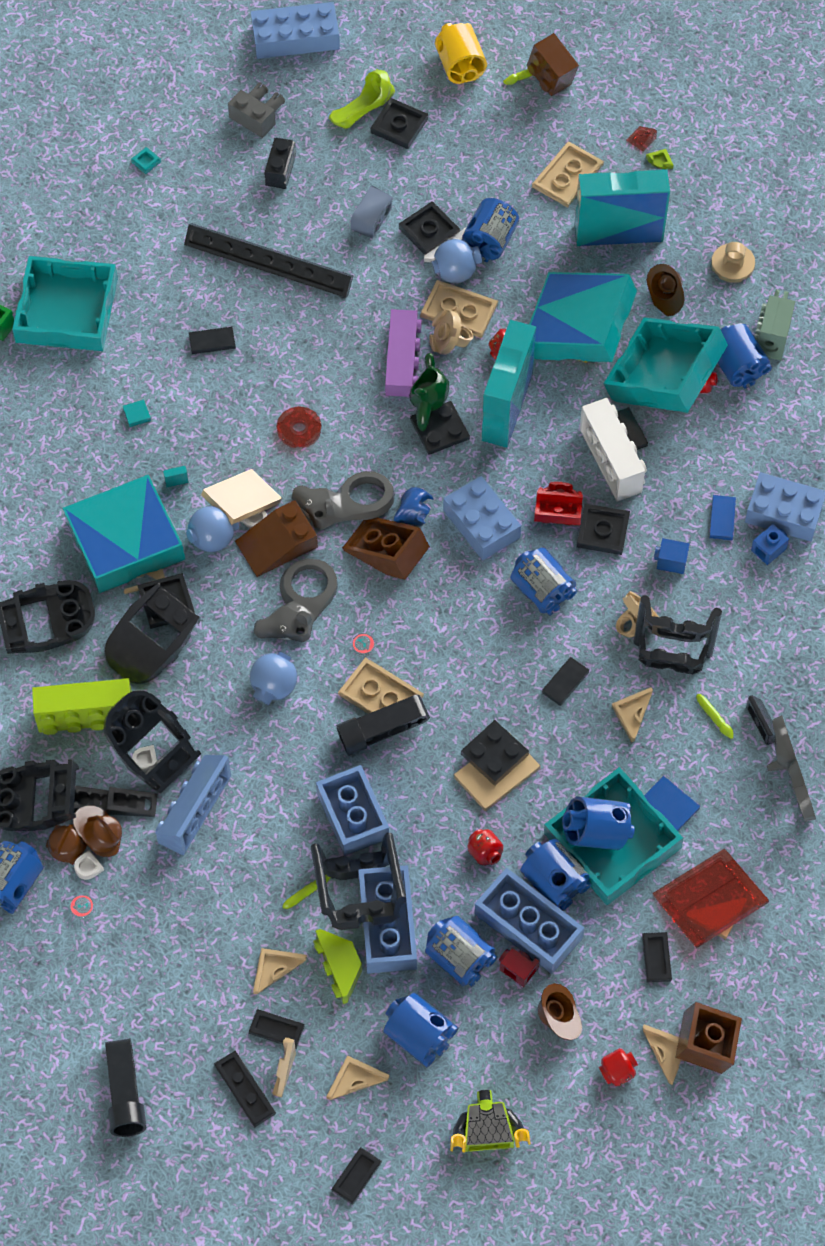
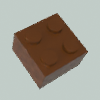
M555 33L534 44L527 62L529 73L537 78L542 90L548 92L551 96L572 85L579 64Z
M695 1002L683 1013L675 1058L720 1074L724 1073L735 1062L742 1018Z

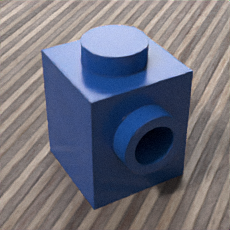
M772 524L753 540L751 551L768 565L787 549L789 538L782 529H778Z
M662 538L661 547L656 546L653 559L658 560L657 569L684 574L690 543Z

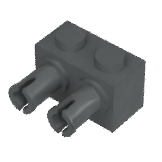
M258 82L249 93L240 90L228 102L229 118L263 138L276 125L275 112L285 103V99L281 94L279 95L278 92H275L266 103H262L260 100L268 93V88L266 85Z

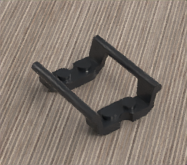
M647 595L641 596L633 643L639 649L638 660L646 667L657 669L669 668L676 672L691 675L702 671L706 658H710L713 655L722 610L714 608L706 625L697 624L691 620H686L683 624H677L668 616H652L650 598ZM645 627H647L651 634H655L658 637L684 642H700L705 638L707 639L699 659H693L687 653H670L664 649L646 651L644 632Z
M392 833L384 835L381 851L363 853L355 860H351L346 856L326 859L319 844L311 845L321 913L328 915L333 928L341 931L359 928V925L363 922H371L374 926L389 924L400 917L401 904L406 903L407 899ZM390 866L393 881L391 902L385 903L375 900L349 904L340 910H335L328 894L325 875L332 879L349 880L359 878V869Z

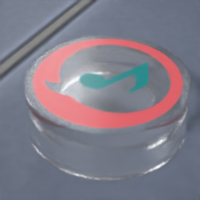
M367 633L356 635L352 640L354 654L359 657L372 655L375 651L374 638Z
M84 894L75 896L69 905L72 916L77 920L89 919L95 911L92 898Z

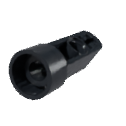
M414 695L357 719L354 717L336 725V729L347 755L350 756L367 749V746L428 721L430 716L421 696Z
M131 1038L105 1042L112 1107L108 1110L110 1133L117 1137L141 1134L147 1127L144 1105L139 1103Z

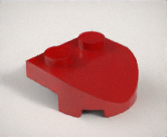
M550 482L548 487L544 489L540 487L536 496L534 521L580 526L582 492L573 490V485L566 482Z

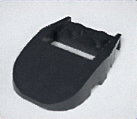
M64 580L58 581L57 584L45 585V583L35 584V588L24 592L19 590L13 593V598L0 602V625L7 654L44 652L72 643L89 632L95 619V609L90 591L84 584L78 581ZM46 600L54 638L40 643L29 642L21 606Z
M156 584L135 601L120 619L106 641L104 647L105 660L112 670L124 679L129 678L131 683L141 684L149 682L161 674L163 669L170 663L173 664L179 657L178 654L189 641L190 633L196 623L199 625L201 622L200 616L193 613L163 589L160 584ZM143 605L180 633L166 650L130 622Z
M132 691L124 695L108 711L104 720V734L127 769L157 793H162L201 755V752L194 750L189 742L190 735L177 720L178 717L172 710L169 711L161 704L157 697L147 691ZM161 721L178 741L150 769L143 772L128 755V752Z
M72 759L68 760V764H59L56 760L36 763L33 760L25 762L24 766L18 768L11 766L0 770V829L6 831L46 830L76 818L74 801L76 770H79V766ZM50 777L47 816L42 817V820L33 821L36 779Z

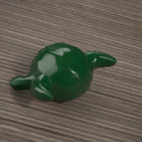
M432 353L425 355L426 369L417 378L409 394L410 402L417 408V425L421 431L426 430L431 411L439 409L445 403L450 389L449 380L440 369L435 368Z

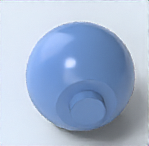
M451 239L442 243L437 248L434 254L435 260L431 261L435 274L438 273L440 278L446 282L456 284L468 280L474 274L476 265L482 263V258L478 246L471 247L463 240Z
M206 506L200 508L192 515L188 523L186 535L189 542L193 543L198 549L205 552H217L227 547L231 542L234 531L239 529V522L231 525L227 515L220 508Z
M279 651L278 654H265L254 662L250 671V683L255 691L252 696L253 698L262 701L266 705H270L272 700H281L294 690L297 683V671L294 664L290 662V656Z

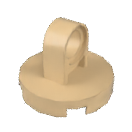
M730 242L714 251L711 260L712 270L723 281L739 283L752 275L755 269V257L751 250L742 243Z
M441 310L436 315L432 326L435 327L434 335L430 334L429 336L432 350L445 355L449 354L455 346L467 347L473 339V334L467 327L461 325L458 313L452 310Z
M632 591L623 598L628 609L616 622L617 632L629 638L634 637L641 598ZM651 607L652 616L659 617ZM631 620L632 627L629 631L625 632L624 624Z

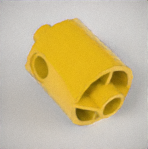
M447 23L443 25L441 32L435 38L434 44L448 79L455 84L478 79L486 71L487 61L472 25L469 23L453 25Z

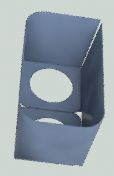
M371 185L352 215L351 230L374 238L377 231L374 233L377 222L381 219V226L387 215L384 217L387 206L390 207L387 215L392 209V196Z

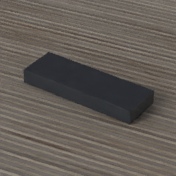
M236 1050L214 1063L215 1068L254 1128L276 1114Z

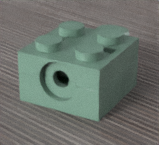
M776 289L774 296L769 295L767 304H762L755 338L768 358L782 361L796 301L787 299L788 291H784L783 298H780V290Z

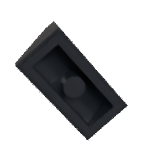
M750 695L746 704L749 714L765 744L775 743L773 721L761 699Z

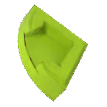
M666 149L646 154L647 161L653 166L660 169H673L674 165Z

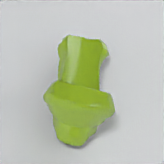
M379 69L368 73L361 95L345 107L333 110L328 119L334 125L347 129L351 128L356 121L368 112L384 105L395 93V87L392 85L388 73Z

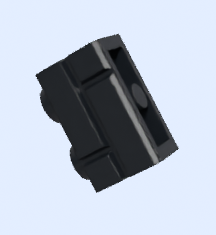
M274 138L264 172L265 186L287 189L296 157L295 141Z

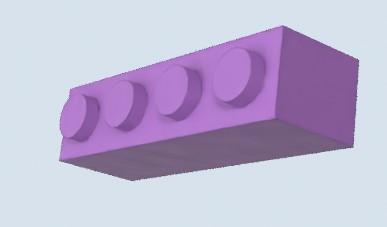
M391 309L385 396L409 397L410 390L418 376H414V370H419V357H415V352H420V338L416 337L417 333H421L422 320L418 319V310Z

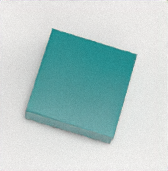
M145 147L131 158V163L147 174L161 163V158Z
M144 399L123 405V411L129 427L151 421Z
M186 466L163 471L166 488L189 483Z

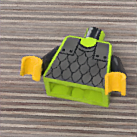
M491 1090L477 1091V1104L468 1105L467 1112H463L453 1128L450 1151H453V1148L456 1146L461 1147L462 1152L514 1148V1139L516 1147L520 1148L519 1142L521 1141L528 1142V1145L531 1144L530 1134L528 1130L524 1129L522 1122L514 1112L505 1107L504 1102L493 1103Z

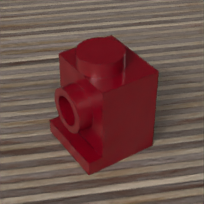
M507 948L499 958L500 971L524 988L539 969V960L535 958L532 962L525 952L521 950L516 951L514 948H511V950Z

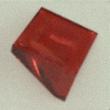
M639 126L626 141L644 152L656 139L657 130Z

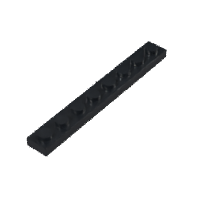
M193 223L188 225L184 242L185 246L345 298L349 295L354 275Z

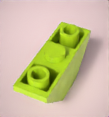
M315 930L316 940H313V944L317 954L322 953L325 961L322 962L326 976L331 975L334 984H331L335 998H341L343 1004L348 1003L362 973V963L352 941L325 930Z

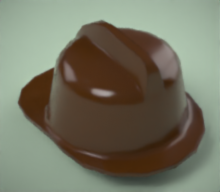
M655 265L649 270L646 279L653 304L664 315L674 316L684 306L685 296L682 278L670 265Z
M84 806L75 813L76 818L73 819L74 828L79 836L95 854L102 857L116 855L119 852L122 838L120 823L99 807Z
M73 824L68 826L56 825L46 843V848H48L53 858L61 862L70 863L71 865L75 864V861L83 855L87 844L79 836Z
M554 983L548 985L543 990L537 1007L540 1020L543 1024L550 1027L558 1037L570 1041L577 1039L582 1032V1022L573 995L561 984Z

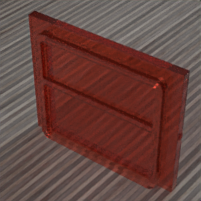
M725 848L653 893V896L696 949L769 903V899Z

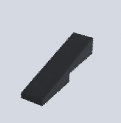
M75 786L74 813L84 806H96L104 810L108 815L155 817L158 793L109 787V790ZM146 799L151 803L149 810H145Z

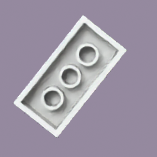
M604 398L582 406L580 431L618 502L642 493L643 484H645L644 476L647 469L642 459L639 460L634 442L629 441L627 437L626 426L618 420L616 407L610 404L608 398Z

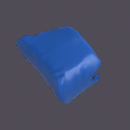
M411 487L402 495L401 505L394 516V521L419 527L423 526L426 523L424 519L430 511V508L423 502L427 499L434 500L433 496L424 489Z

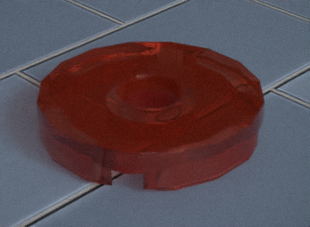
M298 406L284 411L278 418L276 428L278 437L284 444L292 448H305L318 440L321 435L322 425L320 417L315 411L307 407ZM301 423L305 425V429L295 431L293 426Z

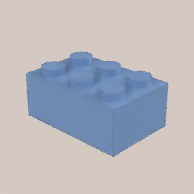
M760 472L747 510L745 523L765 529L774 524L787 535L812 542L825 500V491Z
M482 476L443 498V511L482 561L520 539V523Z
M361 765L316 782L317 796L344 856L383 841L384 835L389 833V826Z

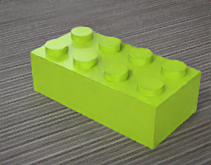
M129 678L32 687L33 714L39 733L43 732L45 735H54L57 731L63 730L76 733L84 728H91L97 731L103 730L105 717L111 707L124 695L132 692Z

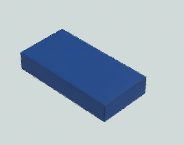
M713 495L709 538L733 540L736 497Z

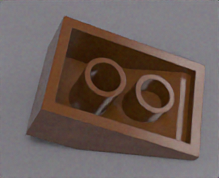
M296 500L275 509L235 540L256 577L318 548L317 534Z
M377 517L363 520L342 548L348 554L387 576L405 580L430 546L421 528Z

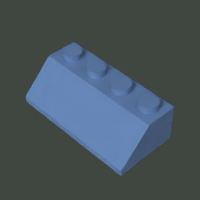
M204 755L201 762L197 761L192 769L193 775L189 781L183 783L180 789L181 795L177 801L171 803L165 821H161L156 828L155 834L159 844L184 856L231 777L229 757L225 755Z

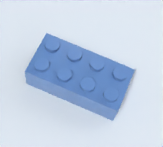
M334 2L251 11L257 59L340 49L339 29Z
M408 865L400 866L407 899L406 903L401 904L400 917L392 923L375 926L371 922H363L367 974L417 969ZM390 867L359 869L361 903L375 900L385 903L391 902L393 881Z
M508 868L499 875L475 903L474 914L518 949L525 952L532 960L535 958L539 960V965L550 974H553L583 939L584 927Z

